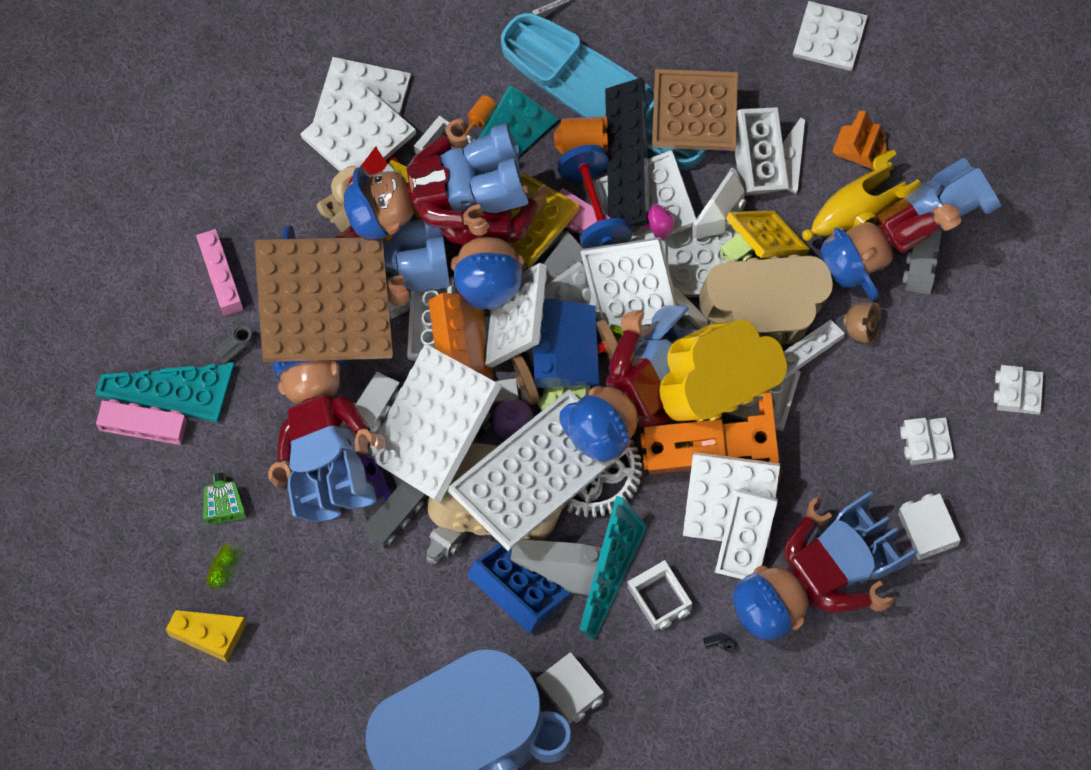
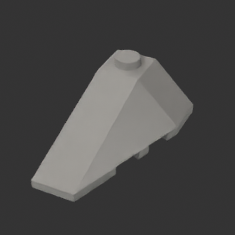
M521 540L512 548L510 560L533 573L537 572L546 577V580L551 583L555 582L565 588L564 590L570 593L589 596L602 548L578 543Z

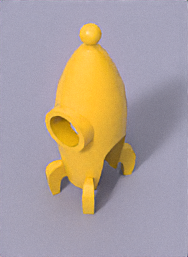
M895 150L884 152L874 159L873 167L875 170L842 187L826 201L818 212L812 229L804 230L802 237L805 241H811L814 235L831 236L836 227L839 229L843 228L846 232L860 223L870 222L876 224L878 221L877 216L881 212L908 196L921 186V182L918 179L909 185L903 182L878 196L868 194V192L889 178V171L894 169L893 164L887 161L896 155Z

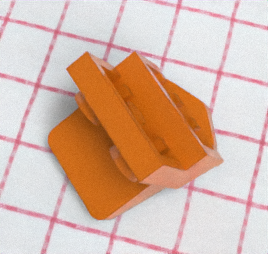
M859 111L856 119L853 121V126L845 125L841 128L833 148V153L837 157L875 170L873 167L874 159L888 151L885 142L887 136L881 124L872 123L867 111Z

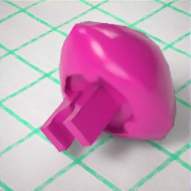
M658 204L653 205L648 213L650 224L643 225L642 228L651 227L656 238L661 237V240H666L672 233L675 218L668 208Z

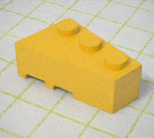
M176 610L166 631L170 637L228 662L247 623L244 617Z

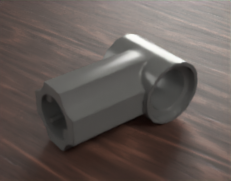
M239 325L234 329L233 334L214 349V352L227 364L244 349L250 348L254 344V335L248 326ZM241 335H249L246 340H239Z

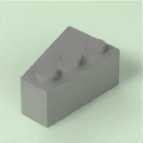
M942 230L931 233V237L914 246L912 252L908 251L906 264H910L909 271H904L902 282L906 283L905 290L924 294L931 293Z
M568 231L544 263V265H547L545 286L578 261L583 264L580 252L583 248Z

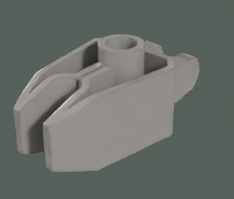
M440 526L435 527L429 536L431 538V545L427 550V562L434 565L443 556L449 558L452 554H456L467 532H455L452 529Z

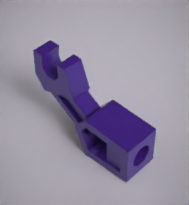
M362 454L360 459L364 466L366 479L370 482L375 481L376 500L379 496H384L383 505L391 496L392 490L388 488L381 471V466L376 464L373 459ZM370 465L375 467V475L371 476L370 473L366 472Z

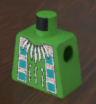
M225 473L214 474V485L205 486L203 519L205 524L212 525L247 519L235 482H227Z

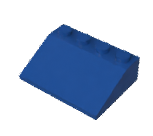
M545 299L542 308L543 319L540 327L541 339L539 344L533 347L536 388L599 385L595 306L557 299Z
M499 542L474 561L467 576L530 634L542 625L573 593L564 590V587L555 582H549L546 580V577L537 572L533 573L511 561L512 549L508 551Z

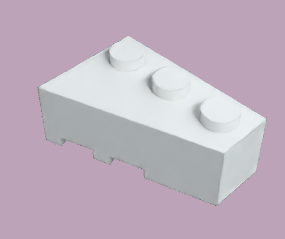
M376 372L356 403L371 431L375 433L378 432L383 419L387 417L390 406L395 402L399 393V382ZM352 431V432H351V435L353 436V438H354V440H355L356 435H355V433Z

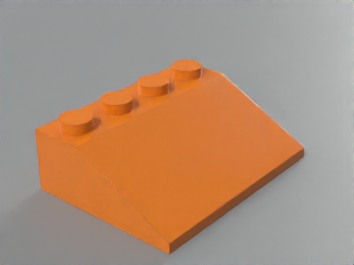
M441 293L428 300L435 349L494 381L492 367L485 365L488 337L484 310L469 305L461 294Z

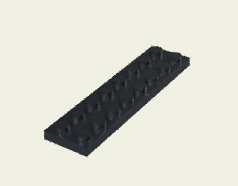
M638 78L605 89L608 124L606 133L608 135L607 146L609 148L607 151L609 158L607 163L608 216L610 218L626 220L630 224L631 229L650 224L648 219L649 184L645 81L642 78Z

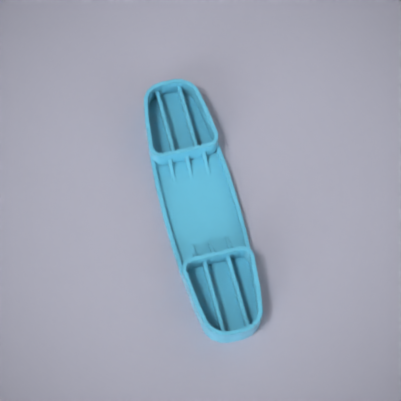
M532 13L517 15L509 22L501 34V47L504 57L539 87L582 117L606 116L605 89L638 79L624 68L580 43V39L576 34ZM645 83L648 156L655 157L672 150L679 170L695 168L705 158L709 150L652 148L654 89Z

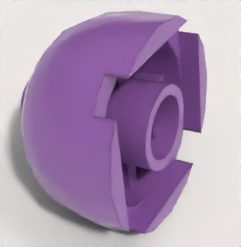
M510 398L502 401L493 412L492 423L494 431L500 438L507 440L534 418L532 409L526 402L520 399Z

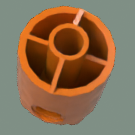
M607 116L561 119L560 126L554 131L555 148L561 155L583 145H598L607 152L609 149L607 146L608 135L606 133V128H608Z

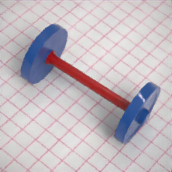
M583 145L573 148L563 154L557 162L559 175L567 181L584 180L597 220L596 223L586 228L580 236L583 249L626 243L632 238V229L626 220L620 218L605 219L592 177L605 170L609 158L605 149L598 145Z

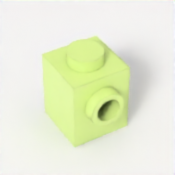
M737 234L721 246L720 255L726 262L734 259L739 262L747 261L753 257V248L743 240L740 234Z

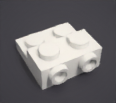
M1001 365L1000 371L996 370L995 383H999L998 390L994 392V403H997V410L1040 414L1043 372L1025 371L1023 367Z
M946 417L926 420V418L904 420L903 427H900L902 440L906 439L907 447H904V454L906 460L910 459L911 466L953 460L954 456Z

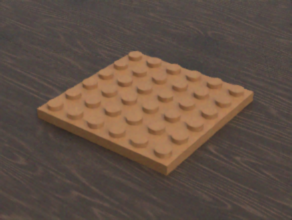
M364 238L255 240L263 362L392 358L382 238L373 240Z

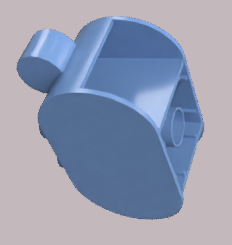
M477 650L388 697L374 709L366 729V748L374 770H518L532 756L541 762L552 763L559 761L567 755L571 747V731L565 718L556 712H541L538 690L529 672L517 660L496 650Z

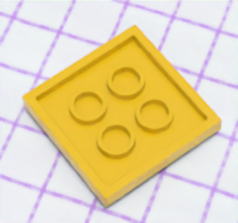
M774 210L729 212L726 217L732 228L743 237V240L761 258L773 256L788 257L795 254L806 256L810 250Z

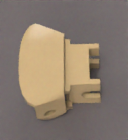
M354 165L347 166L334 177L331 184L332 194L316 204L320 214L330 219L331 223H335L341 233L351 226L344 208V192L349 186L348 181L352 178L355 168H358V166ZM327 204L331 205L332 209H329Z

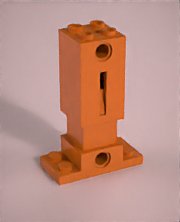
M771 393L762 394V399L758 400L759 415L748 416L747 422L722 424V419L644 427L645 433H640L642 449L646 448L647 454L643 455L644 470H649V475L691 471L693 452L779 463ZM763 436L766 441L758 443L755 441V437ZM656 446H660L663 449L660 454H654L651 450ZM779 468L778 483L780 482V479H781V476H780V468Z

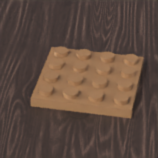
M655 69L652 148L735 151L738 72Z

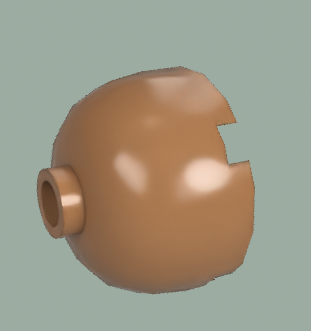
M862 301L850 308L848 314H845L843 321L850 337L861 343L875 342L879 329L875 330L877 320L881 321L880 306L872 301Z

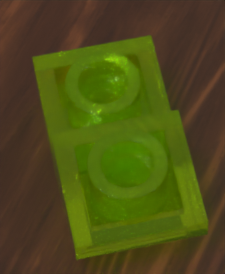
M226 543L216 554L208 571L206 584L211 591L215 587L219 588L224 583L226 573L222 567L228 566L233 560L234 552Z

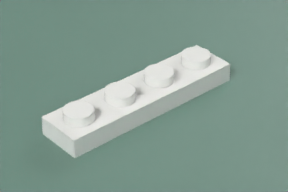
M830 319L785 350L787 371L784 379L842 340L845 333Z

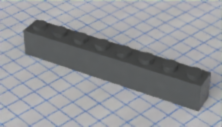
M489 412L471 444L479 443V437L491 430L493 418ZM403 480L363 527L365 535L384 549L388 545L392 546L398 538L397 534L401 529L405 530L410 525L411 517L423 510L425 507L424 502L429 496Z

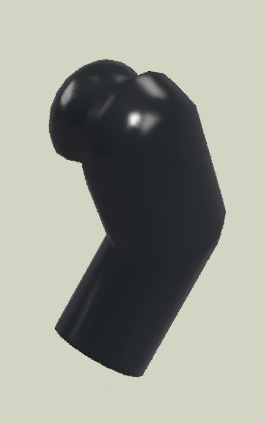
M724 633L703 638L705 648L718 646L726 652H732L735 649L734 640Z

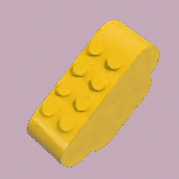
M747 320L709 324L676 340L670 346L667 355L670 372L661 381L660 398L666 413L676 421L697 420L699 422L706 419L710 421L722 417L721 413L738 409L737 405L754 401L753 397H760L763 393H770L769 389L783 381L787 371L784 352L781 345L774 338L769 336L759 337L755 326Z

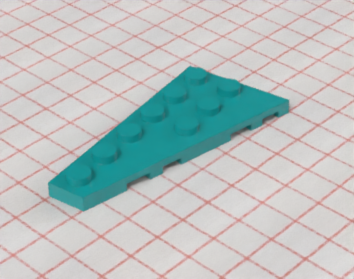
M508 86L479 138L491 135L493 127L507 123L516 145H519L520 155L559 118L513 86Z
M231 362L226 365L210 364L205 367L188 366L150 372L145 370L140 373L101 374L95 394L100 398L117 400L128 404L135 403L146 408L157 407L165 412L175 410L188 417L218 423L235 364Z
M619 496L615 498L579 628L591 640L596 639L648 527L629 503Z

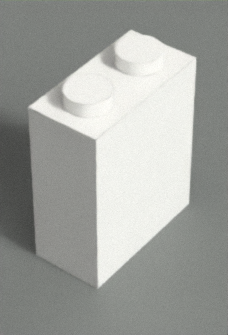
M928 494L918 502L909 501L904 503L899 509L898 515L913 549L917 551L916 557L918 560L959 545V535L941 494Z
M571 652L536 678L539 688L569 724L573 721L575 723L579 722L585 717L586 714L584 712L589 708H597L603 702L604 692Z

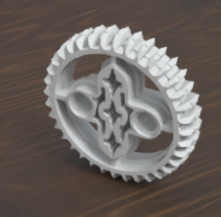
M630 440L629 450L625 453L629 468H625L623 462L618 459L603 474L597 477V482H595L596 478L591 482L592 488L589 494L586 491L589 484L578 493V496L584 502L572 498L562 506V509L568 505L569 513L576 509V515L579 516L581 511H584V517L586 518L588 517V512H592V516L595 518L597 512L600 511L601 516L604 517L605 510L608 509V512L612 513L616 496L623 497L626 501V498L632 499L633 494L631 492H637L635 485L640 484V479L637 477L642 476V471L639 470L642 468V463L639 462L641 456L637 454L638 448L633 447L634 441ZM616 468L618 469V472L616 474H610L608 472V469ZM624 477H628L624 487L617 495L603 502L591 503L601 495L603 483H618Z

